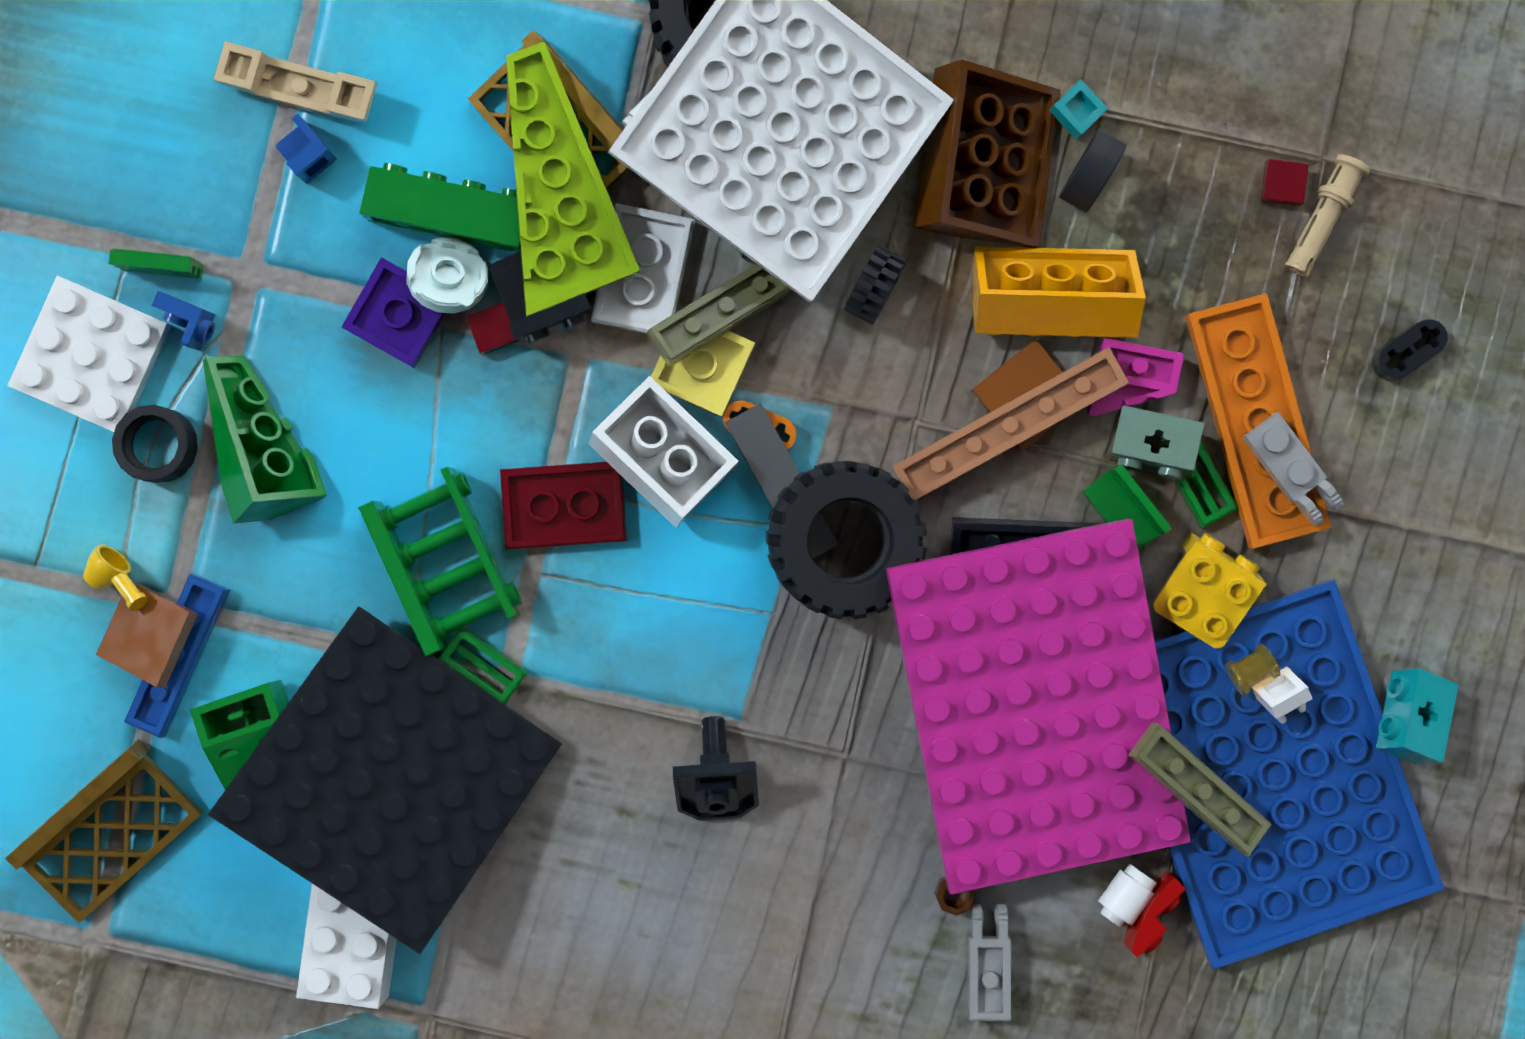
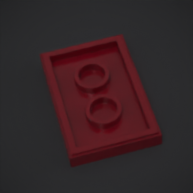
M608 462L500 469L505 550L627 541L623 477Z

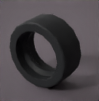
M1098 130L1074 168L1059 198L1085 213L1088 212L1115 170L1127 145L1106 132Z
M157 405L139 406L126 413L116 425L112 437L113 455L120 468L133 478L152 483L171 482L184 475L194 463L198 450L197 434L190 421L178 411ZM159 420L166 422L174 429L177 435L178 447L175 457L170 463L163 467L150 468L137 460L134 455L133 441L136 432L143 424Z

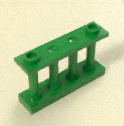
M448 466L440 470L446 482L445 484L402 504L390 508L388 505L384 507L382 502L371 501L358 507L425 656L433 655L446 649L445 639L449 638L448 633L500 609H504L508 619L521 614L517 607L522 604L520 594L513 582L506 583L467 497L472 494L469 482L462 471L456 473L454 468ZM453 498L463 520L409 545L406 542L400 543L394 530L399 527V522ZM470 535L479 554L478 558L426 582L423 579L417 581L411 568L415 564V559ZM487 572L496 594L442 619L439 616L434 618L428 602L432 601V596Z

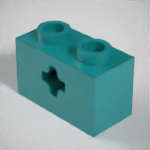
M1421 668L1392 671L1387 685L1384 711L1378 727L1379 735L1376 749L1413 764L1443 763L1459 684Z

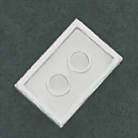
M616 203V214L640 272L598 289L591 321L592 323L647 334L648 329L676 313L695 219Z

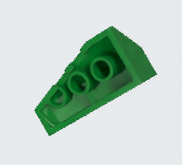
M243 355L205 357L203 365L221 486L233 524L271 520L324 499L327 494L314 457L307 448L302 450L290 432L293 429L292 425L286 417L283 419L279 417L268 401L270 393Z

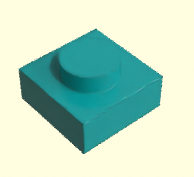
M1080 79L1049 111L1077 139L1108 107Z

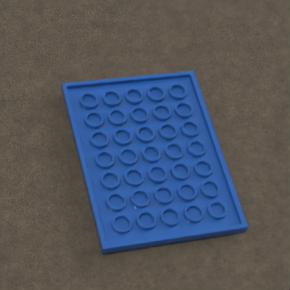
M1328 580L1251 607L1222 648H1213L1186 630L1154 641L1171 735L1272 824L1251 855L1246 857L1240 855L1184 805L1191 842L1168 847L1178 879L1186 889L1183 893L1206 959L1213 970L1445 889L1398 757L1376 749L1379 735L1378 727L1383 714L1335 580ZM1288 667L1309 688L1312 700L1305 703L1306 710L1303 713L1294 709L1285 714L1287 722L1282 724L1256 699L1251 686Z

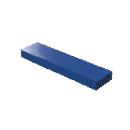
M189 574L177 603L197 612V618L166 687H155L142 680L124 720L125 723L159 738L166 737L231 589L199 575Z

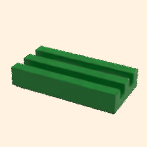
M116 248L110 250L108 264L114 265V267L120 268L123 271L202 279L204 268L201 262L190 256Z
M1200 442L1197 458L1224 507L1221 509L1217 507L1196 468H1194L1190 479L1209 510L1210 515L1206 516L1184 476L1180 481H1173L1199 527L1204 528L1237 510L1238 506L1203 444Z
M464 626L458 630L438 659L505 705L529 673ZM463 638L515 674L513 680L460 644ZM456 651L507 688L503 693L452 658L451 655Z

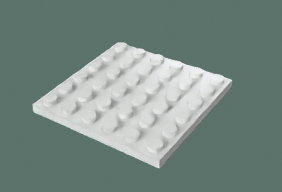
M716 0L608 153L808 302H812L954 99L827 0Z

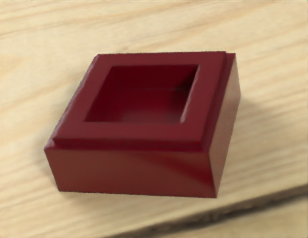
M1268 159L1264 167L1260 201L1293 206L1303 205L1309 164Z
M503 302L466 316L481 355L519 341L514 339L508 325L511 321Z

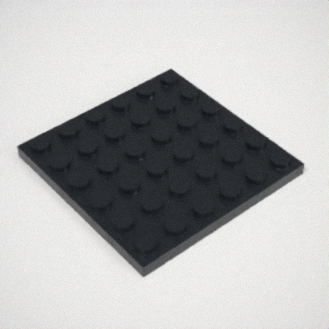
M358 606L208 815L415 952L421 954L562 743L434 656H425L422 648Z

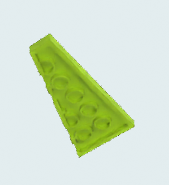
M545 41L506 56L526 317L640 272Z

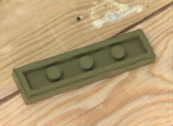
M755 264L647 330V336L668 366L671 367L787 296L793 290L764 268Z
M1152 722L1128 754L1130 758L1240 855L1249 857L1272 825L1158 723Z

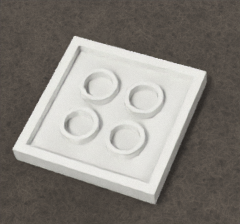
M56 276L7 386L114 432L116 425L123 416L136 408L172 325L65 278Z

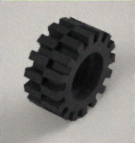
M877 245L858 278L844 310L873 325L896 285L907 259Z

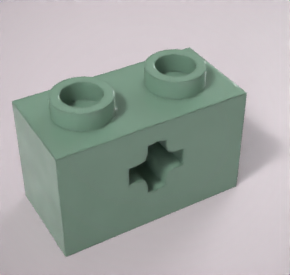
M1123 405L1110 459L1118 461L1117 465H1122L1126 470L1139 472L1143 466L1158 470L1157 475L1160 477L1180 481L1183 476L1190 477L1194 471L1205 423ZM1153 437H1158L1161 439L1160 445L1167 448H1161L1158 454H1154L1151 452V445L1146 443H1151Z

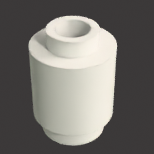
M1129 863L1124 871L1121 869L1118 871L1099 898L1098 902L1104 906L1100 913L1120 928L1124 922L1132 926L1153 897L1154 893L1151 891L1157 883Z

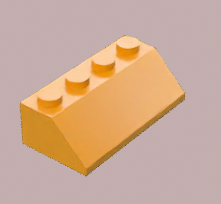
M975 246L973 274L975 333L989 335L1016 334L1034 337L1054 335L1074 338L1081 336L1109 337L1114 339L1122 337L1138 338L1146 296L1135 250Z

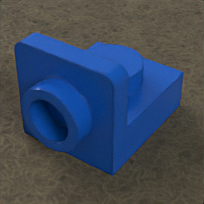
M157 291L152 306L165 311L162 319L186 328L180 342L181 345L200 351L203 344L206 345L213 336L215 330L213 320L216 314Z

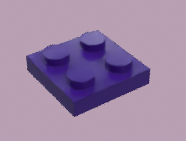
M381 257L341 327L415 369L446 313H439L422 306L409 290L406 283L407 271Z

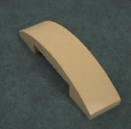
M226 41L224 42L213 79L220 84L277 103L326 116L359 122L367 121L378 84L376 81L337 71V74L269 57L263 51Z

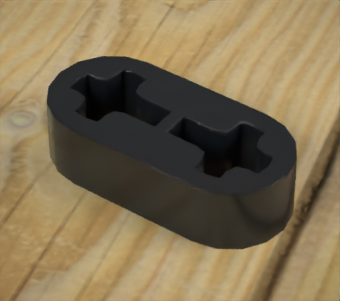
M1425 319L1411 325L1374 353L1372 367L1375 373L1387 381L1397 380L1409 375L1445 348L1448 341L1445 327L1439 321L1433 319ZM1421 331L1423 333L1431 331L1434 336L1430 339L1431 345L1427 344L1416 349L1413 344L1423 336ZM1404 351L1407 356L1397 363L1399 369L1393 368L1389 370L1386 366V363L1390 360L1388 354L1392 356Z

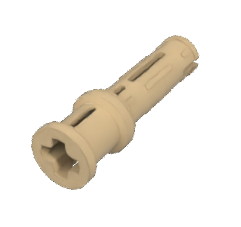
M1343 154L1336 156L1334 171L1327 184L1320 186L1318 190V198L1320 200L1284 265L1289 271L1303 277H1309L1314 263L1326 244L1343 210L1346 211L1352 207L1354 203L1352 196L1362 177H1367L1371 171L1368 165L1356 158Z

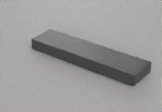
M759 403L725 422L770 506L775 508L779 500L777 496L800 473L765 409ZM821 511L813 519L808 531V548L812 559L839 545Z

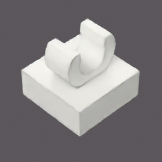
M1288 667L1251 686L1256 699L1282 724L1287 722L1285 714L1294 709L1303 713L1306 710L1305 703L1312 700L1309 688Z

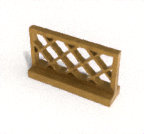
M532 30L522 40L524 45L518 51L545 41L573 111L577 115L578 122H583L589 128L588 147L593 159L594 152H608L624 128L546 39ZM505 62L468 100L513 151L508 79L507 84H500L507 78ZM493 90H507L506 113H493L482 101ZM498 119H506L505 127ZM595 136L604 146H595ZM618 161L619 165L607 176L601 175L606 190L617 182L629 168Z
M139 739L5 858L16 870L20 867L25 869L78 923L83 921L203 813L147 755L149 750ZM143 768L155 780V794H133V777ZM126 784L125 793H116ZM162 788H163L169 795H163V794H162ZM107 800L125 801V821H102L103 803ZM132 801L155 802L154 822H133ZM162 802H177L188 815L179 823L161 822ZM95 811V820H85ZM77 827L94 828V848H72V831ZM102 828L124 829V849H102ZM132 829L154 830L153 846L149 850L131 849ZM161 830H170L161 838ZM64 839V847H55ZM45 855H64L63 875H48L37 862ZM72 855L94 856L93 876H71ZM101 856L123 857V873L119 877L101 876ZM131 857H140L131 865ZM57 883H63V888ZM71 883L93 884V899L84 908L71 897ZM100 884H109V886H107L100 893Z

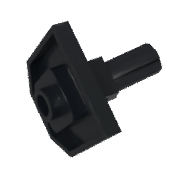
M705 717L701 721L703 755H700V765L672 766L677 811L699 821L741 818L759 806L756 761L730 763V756L727 753L724 717Z

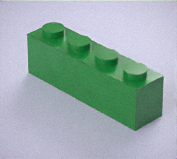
M384 163L383 168L369 167L359 212L368 221L446 238H457L464 242L515 253L521 251L516 190L502 188L501 193L486 190V185L472 180H462V185L446 182V176L429 171H423L422 177L407 174V168L392 163Z

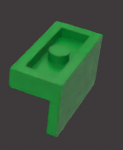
M1122 465L1111 467L1081 491L1105 523L1127 518L1132 519L1138 551L1158 535L1166 534L1172 530L1168 522Z

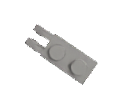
M1279 412L1273 413L1242 436L1243 441L1288 501L1294 502L1300 512L1313 526L1319 525L1324 519L1320 510L1305 495L1311 489L1315 488L1327 506L1334 511L1344 506L1343 499L1336 489L1325 480L1328 477Z
M973 904L970 913L971 936H968L969 1021H1011V939L1008 936L1006 904H996L994 920L997 936H982L983 910L981 904Z

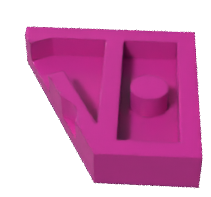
M1108 338L1101 340L1099 352L1110 347L1129 383L1088 405L1087 416H1096L1121 409L1123 405L1129 407L1176 394L1184 353Z

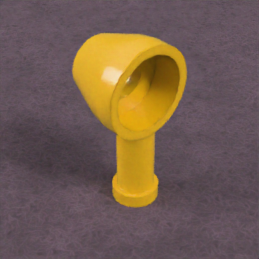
M103 544L98 545L88 558L83 573L84 580L91 587L100 591L114 585L125 599L126 606L130 611L139 610L148 602L146 595L138 590L128 576L131 571V565L128 560L116 549Z

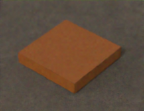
M1035 338L971 391L990 413L1063 372ZM1061 421L1017 444V448L1021 453L1024 452Z
M133 582L138 590L146 595L148 602L141 609L130 611L126 606L125 599L121 597L96 655L155 687L165 688L198 613L138 582Z

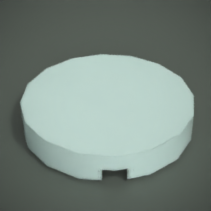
M440 237L432 239L431 243L423 247L421 244L414 249L407 263L406 283L412 296L422 306L439 313L454 314L469 310L483 297L488 283L487 264L485 260L483 262L482 258L478 255L479 251L471 244L457 238Z

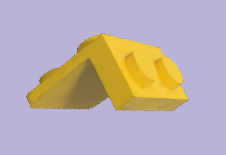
M1190 532L1182 544L1186 554L1154 599L1153 608L1158 614L1213 648L1219 649L1226 644L1267 584L1260 574L1257 573L1260 567L1241 554L1236 559L1223 552L1225 545L1207 533H1204L1200 538Z

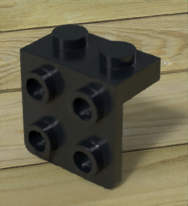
M521 251L498 260L490 266V273L511 323L508 325L515 340L525 339L527 344L534 343L550 336L549 328L563 323L565 329L587 321L585 313L593 311L588 295L583 293L526 317Z

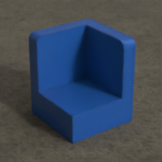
M297 113L292 117V120L298 127L276 144V148L286 159V164L294 174L307 184L337 160V158L312 127Z

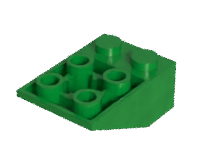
M282 679L190 709L202 749L225 790L289 703Z

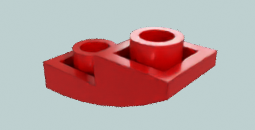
M1166 870L1155 881L1157 884L1151 891L1154 893L1153 897L1132 926L1129 924L1126 931L1124 944L1137 958L1142 953L1149 954L1160 945L1163 940L1161 935L1167 929L1156 917L1161 912L1167 914L1172 911L1181 901L1179 895L1186 890Z

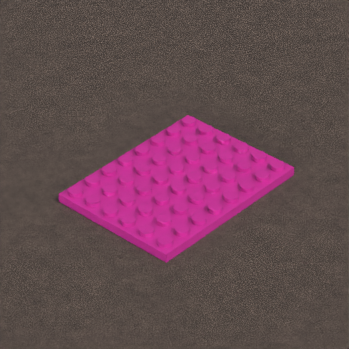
M1127 518L886 568L945 880L950 894L1191 842L1184 804L1128 756L1152 722L1160 724L1171 734L1132 519Z

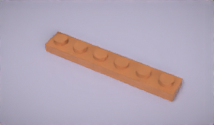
M1110 347L892 467L899 480L909 489L908 494L912 499L916 500L1127 385L1129 381Z

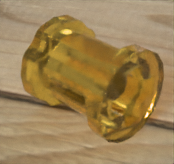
M1263 644L1255 646V652L1235 663L1229 661L1224 665L1230 680L1243 696L1250 693L1251 687L1270 676L1274 679L1281 676L1276 660Z

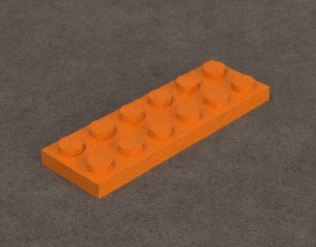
M1265 293L1187 314L1185 318L1248 548L1254 549L1332 528L1325 502L1316 489L1313 488L1305 494L1320 510L1324 519L1319 525L1313 526L1300 512L1294 502L1288 501L1242 438V436L1273 413L1279 412L1312 456L1268 294Z

